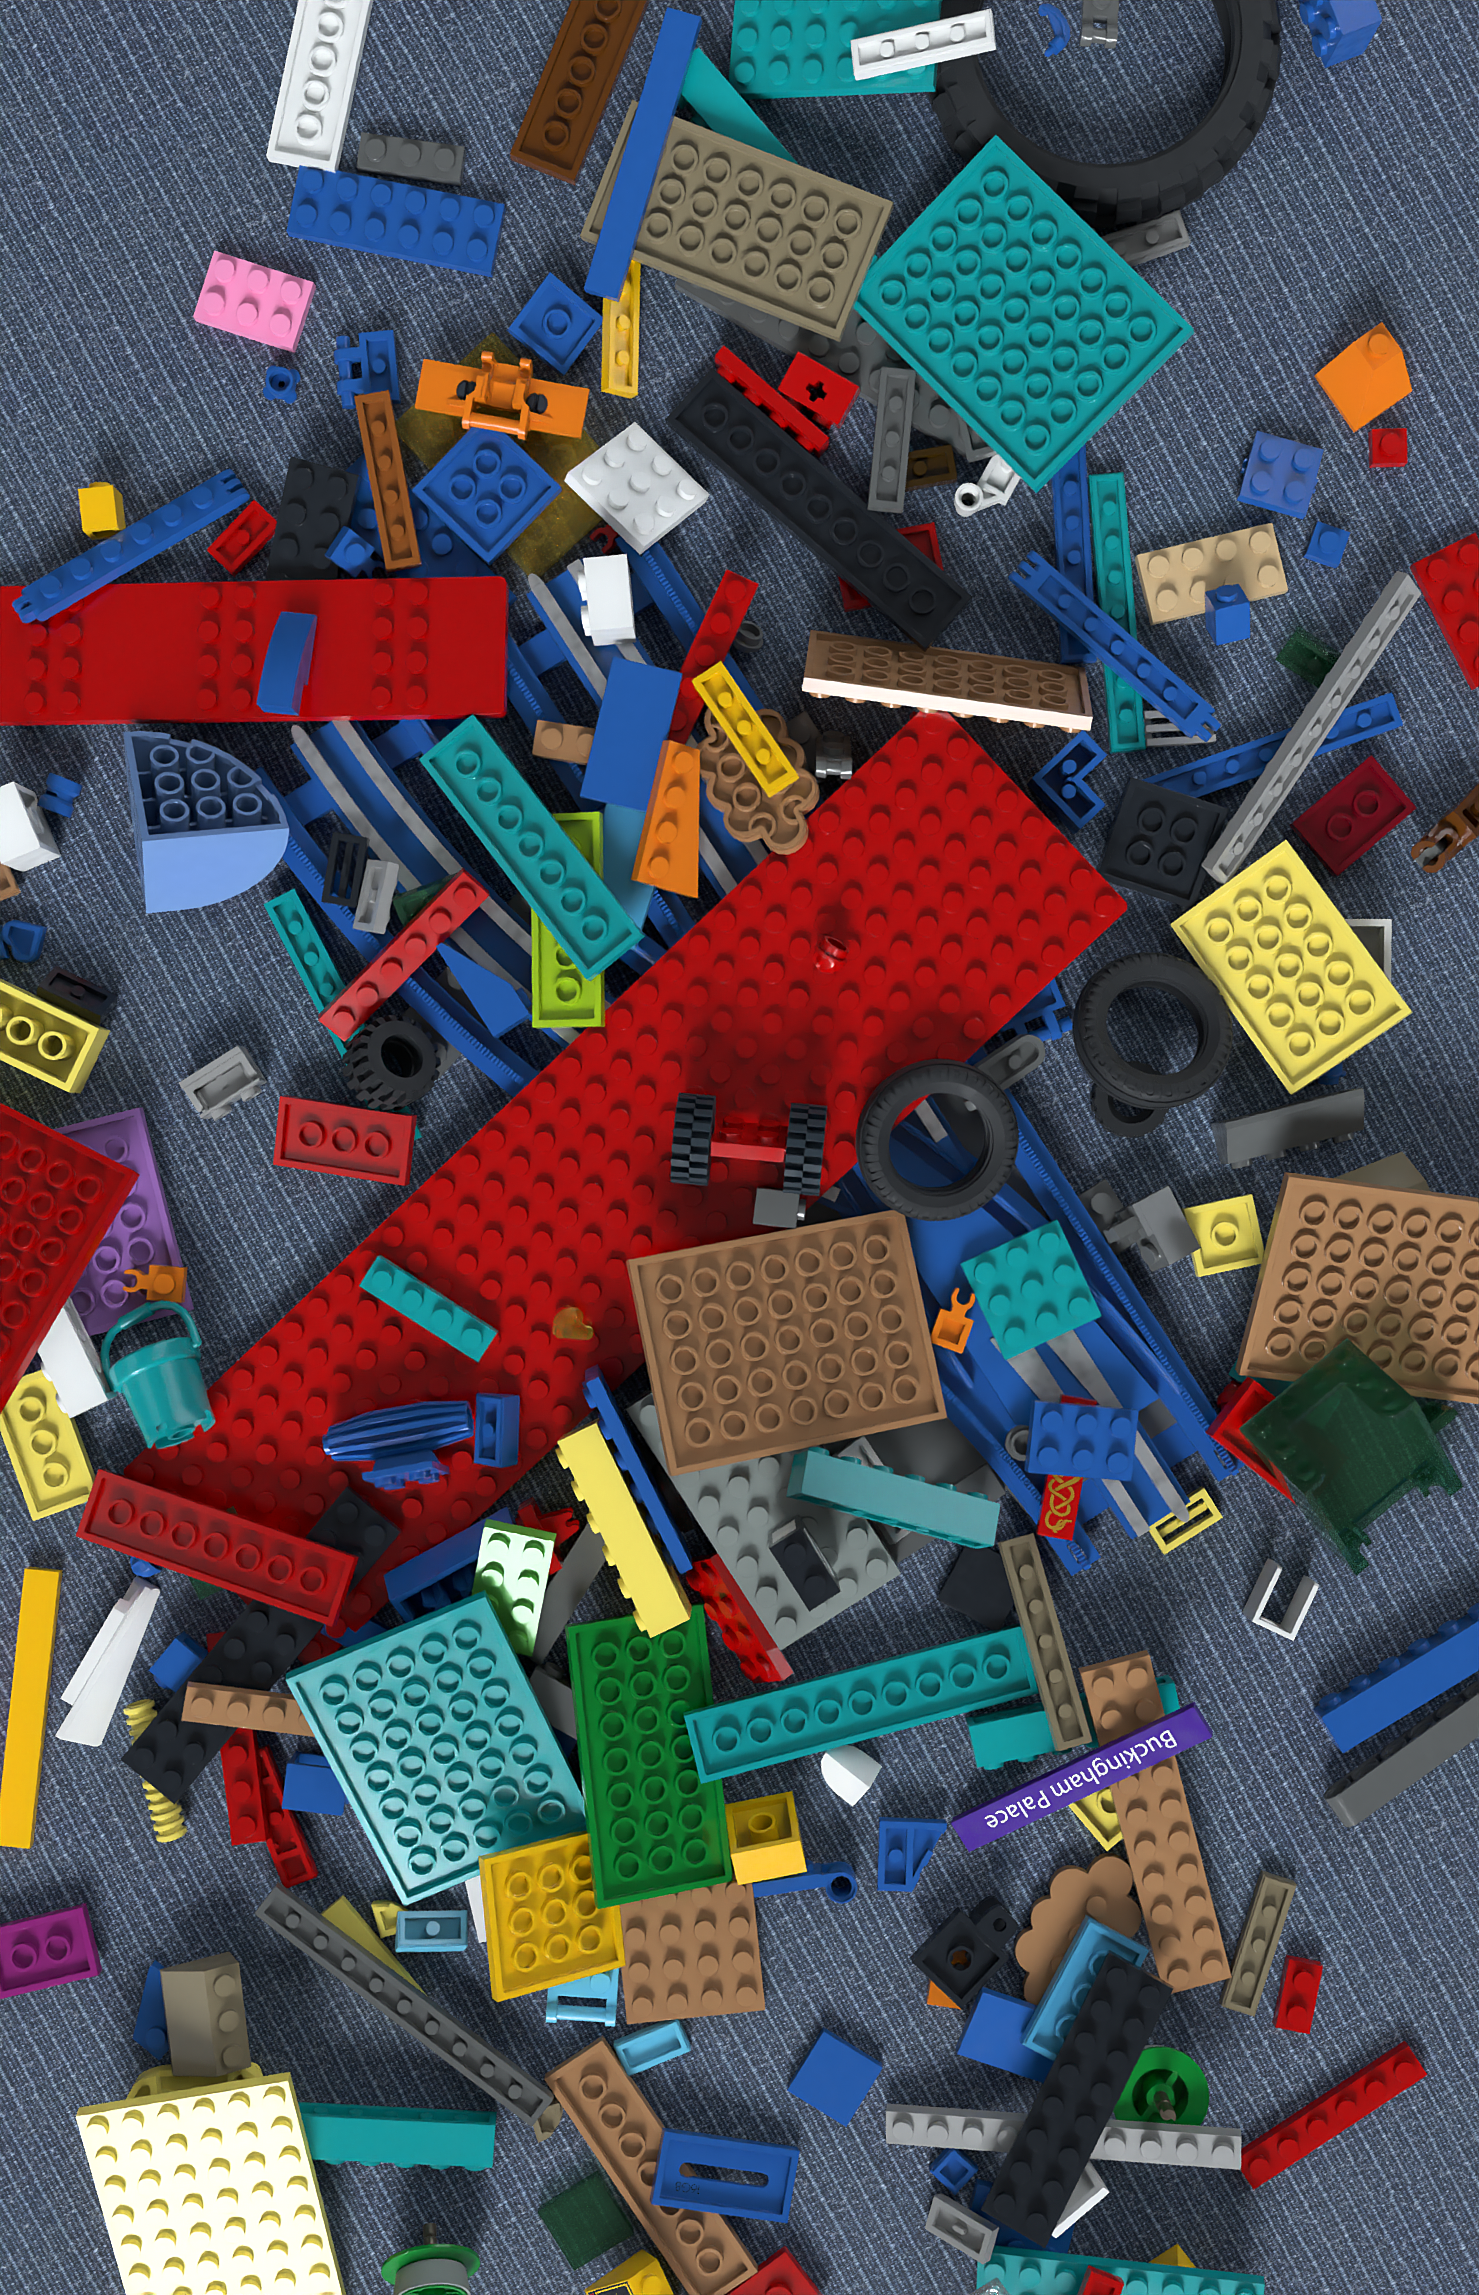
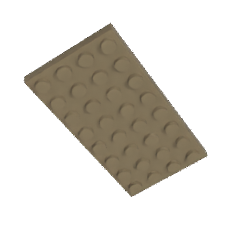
M635 100L631 101L580 234L582 240L596 246L639 104ZM674 116L632 260L840 342L894 208V202Z

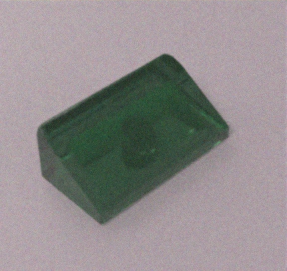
M1297 626L1275 660L1319 688L1325 676L1331 671L1341 656V653L1302 627Z

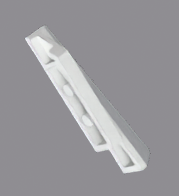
M137 1575L123 1599L120 1598L111 1610L60 1698L73 1707L55 1735L59 1739L90 1746L102 1744L159 1597L160 1589Z

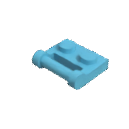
M619 1968L548 1988L546 2022L556 2023L557 2019L605 2022V2026L615 2027ZM559 1996L607 1999L606 2008L558 2005Z

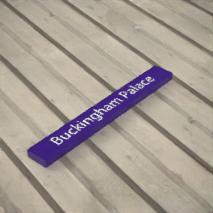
M1192 1702L953 1817L951 1824L967 1850L971 1852L1210 1739L1213 1736V1731L1196 1703Z

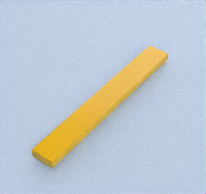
M29 1566L24 1569L0 1793V1846L30 1849L34 1843L63 1570Z

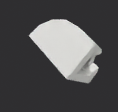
M849 1745L829 1749L821 1760V1772L826 1783L852 1807L871 1787L882 1768L879 1763L866 1753Z

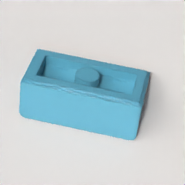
M467 1910L397 1912L396 1953L464 1951L468 1946Z

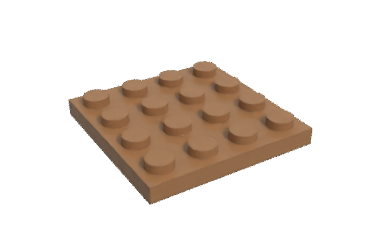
M732 1869L733 1881L620 1905L626 1966L621 1967L627 2024L765 2010L752 1883L738 1885L735 1871Z

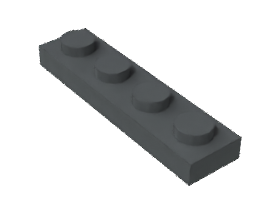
M881 367L867 510L901 514L903 512L916 378L915 370Z

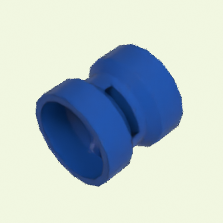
M49 773L45 782L47 790L45 794L40 795L37 806L71 818L74 810L73 800L80 795L83 786Z

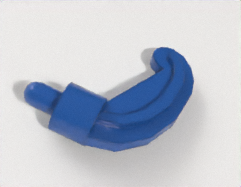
M1042 4L1039 6L1038 13L1041 16H1048L1055 35L1048 43L1049 48L1044 52L1046 57H1050L1052 54L1057 55L1067 46L1070 41V27L1067 19L1058 8L1051 4Z

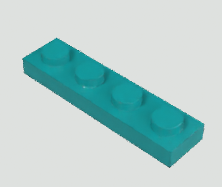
M381 1255L377 1256L359 1285L477 1362L480 1361L498 1333L497 1329Z

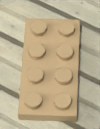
M1272 523L1151 551L1135 557L1151 626L1205 613V592L1217 589L1223 585L1239 584L1250 602L1284 594L1288 591Z

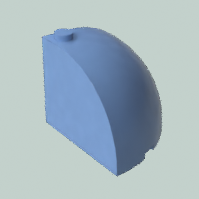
M146 731L123 732L131 818L146 913L193 909L227 900L248 890L274 869L285 852L289 837V826L278 799L274 794L271 795L262 785V779L253 770L232 755L198 740L192 739L191 743L171 739V734Z

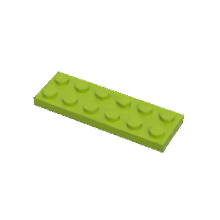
M601 812L552 814L604 882L603 814ZM531 908L532 1027H605L604 970L591 981L586 980Z

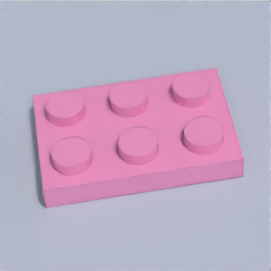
M214 251L193 317L196 322L295 353L316 286L314 282Z

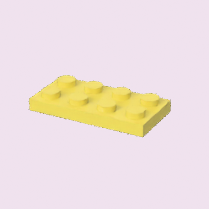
M42 1370L21 1378L0 1414V1432L33 1521L87 1502L95 1480V1474L74 1417L69 1418L68 1414L59 1408L56 1401V1394L58 1393L52 1381H48L45 1378Z

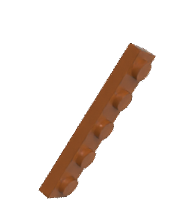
M389 390L354 396L386 570L389 573L422 567L391 394Z

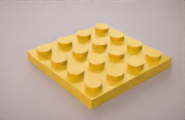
M587 1831L573 1832L478 1856L492 1999L501 2002L626 1966L620 1905L598 1909L595 1906Z

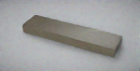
M1261 1870L1230 1965L1232 1978L1226 1979L1219 2000L1222 2007L1255 2017L1297 1884L1294 1880Z

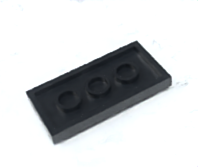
M290 456L265 581L340 579L342 569L327 558L325 553L343 526L351 528L361 475Z

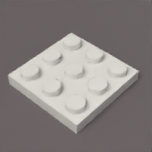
M636 422L570 470L564 480L639 554H642L701 507L710 495Z

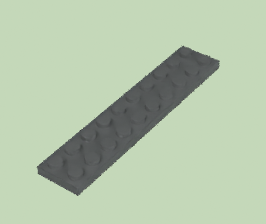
M680 278L675 283V289L789 356L795 358L799 351L858 385L861 390L859 396L877 406L881 367L914 370L854 309L842 338L838 342ZM916 373L911 427L944 446L951 444L954 452L967 459L957 413Z

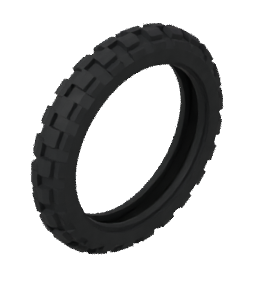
M985 0L941 1L940 20L981 11ZM1211 0L1218 15L1224 42V70L1217 99L1203 120L1179 142L1150 157L1119 164L1084 163L1061 157L1033 143L1021 134L997 107L984 82L979 66L978 54L938 62L936 92L927 93L932 111L937 114L941 123L943 135L953 152L959 153L967 164L997 135L1091 228H1115L1117 224L1133 222V224L1137 225L1159 219L1162 214L1173 209L1180 210L1202 197L1206 190L1214 184H1218L1236 166L1239 159L1250 147L1264 122L1274 97L1273 93L1279 77L1282 49L1280 48V32L1282 27L1279 6L1276 0Z

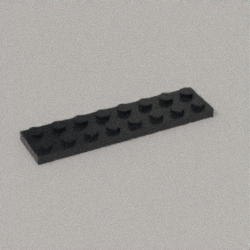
M1108 1951L982 2204L981 2210L1043 2248L1046 2247L1173 1991L1171 1984L1116 1953Z

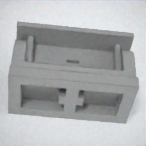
M237 1045L179 1082V1085L185 1091L196 1110L203 1112L199 1115L200 1118L210 1119L212 1117L216 1121L232 1111L230 1105L242 1098L243 1102H246L262 1092L260 1086L267 1081L246 1047Z

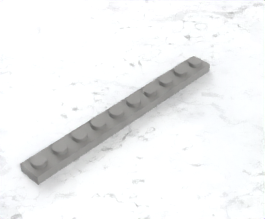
M1396 571L1390 582L1384 587L1382 594L1370 612L1364 617L1361 626L1351 641L1345 646L1343 653L1331 671L1325 676L1323 683L1311 701L1305 706L1303 713L1291 731L1287 733L1273 758L1267 763L1264 772L1254 787L1248 792L1244 802L1234 817L1228 822L1226 829L1214 847L1208 852L1201 866L1216 882L1225 885L1233 878L1421 595V592L1408 574Z
M887 2103L886 2143L1009 2152L1028 2113ZM1109 2119L1090 2159L1241 2170V2129Z

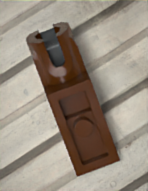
M1479 782L1458 803L1448 809L1412 847L1410 854L1413 860L1427 873L1439 871L1465 845L1479 836Z

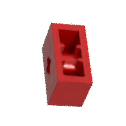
M799 351L777 389L784 396V399L799 412L803 407L814 413L812 420L830 430L832 424L839 429L841 428L861 391L858 385ZM822 385V390L826 395L824 400L818 397L813 402V397L809 392L810 389L814 388L817 390Z

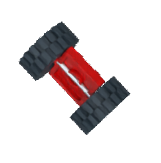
M679 1093L673 1129L672 1183L707 1186L712 1156L784 1162V1155H786L783 1193L819 1196L827 1106L791 1103L789 1126H782L778 1121L774 1120L748 1123L740 1117H725L723 1120H717L715 1125L716 1096Z

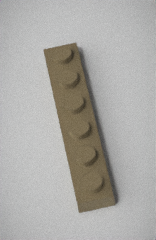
M1034 1533L998 1542L1055 1750L1061 1751L1092 1742Z

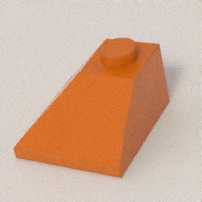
M1382 322L1354 341L1314 376L1354 433L1412 392L1403 351Z

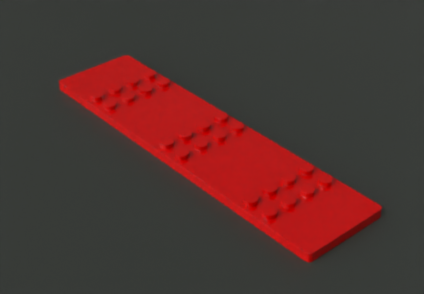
M501 576L106 584L45 621L35 619L30 623H23L19 613L12 607V603L22 596L21 591L26 586H0V726L467 719L472 714L478 718H502L507 712L509 586L505 578ZM281 611L314 614L318 617L308 685H303L299 716L267 713L256 704L264 661Z

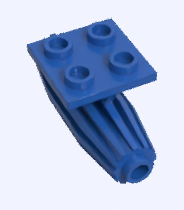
M467 1401L420 1402L370 1411L329 1426L327 1434H324L322 1437L323 1449L325 1454L331 1455L334 1461H375L373 1470L362 1473V1479L374 1483L376 1488L384 1487V1490L401 1489L406 1487V1481H418L419 1484L435 1483L440 1481L439 1475L450 1474L449 1466L440 1463L433 1450L472 1437L474 1435V1419L470 1404Z

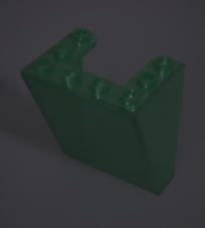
M1348 1338L1239 1428V1431L1331 1551L1356 1576L1370 1565L1360 1553L1362 1543L1366 1547L1372 1543L1363 1530L1411 1489L1415 1488L1426 1498L1431 1494L1428 1490L1431 1486L1443 1488L1449 1497L1463 1487L1416 1399Z

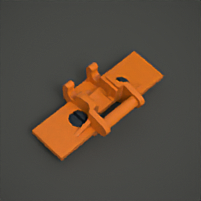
M482 351V369L423 359L415 409L463 417V429L470 430L471 427L499 431L518 435V439L526 440L530 430L579 439L582 437L590 389L533 379L532 359L521 357L520 366L498 363L493 352ZM482 406L520 413L521 415L520 420L477 413V409Z

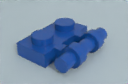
M394 331L358 333L360 347L352 348L350 347V337H336L337 350L334 351V363L338 365L340 381L336 385L337 395L341 396L342 408L347 410L356 408L354 396L357 394H369L389 390L392 404H401ZM361 362L362 378L353 379L352 364Z
M1055 978L999 1029V1033L1013 1028L1016 1036L1030 1034L1039 1037L1043 1042L1048 1039L1054 1041L1062 1038V1033L1072 1030V1021L1069 1016L1056 1020L1053 1013L1054 1010L1066 1006ZM1042 1016L1045 1026L1027 1032L1024 1023Z

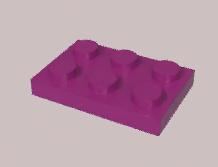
M86 1903L0 1924V1999L98 1976L102 1972Z

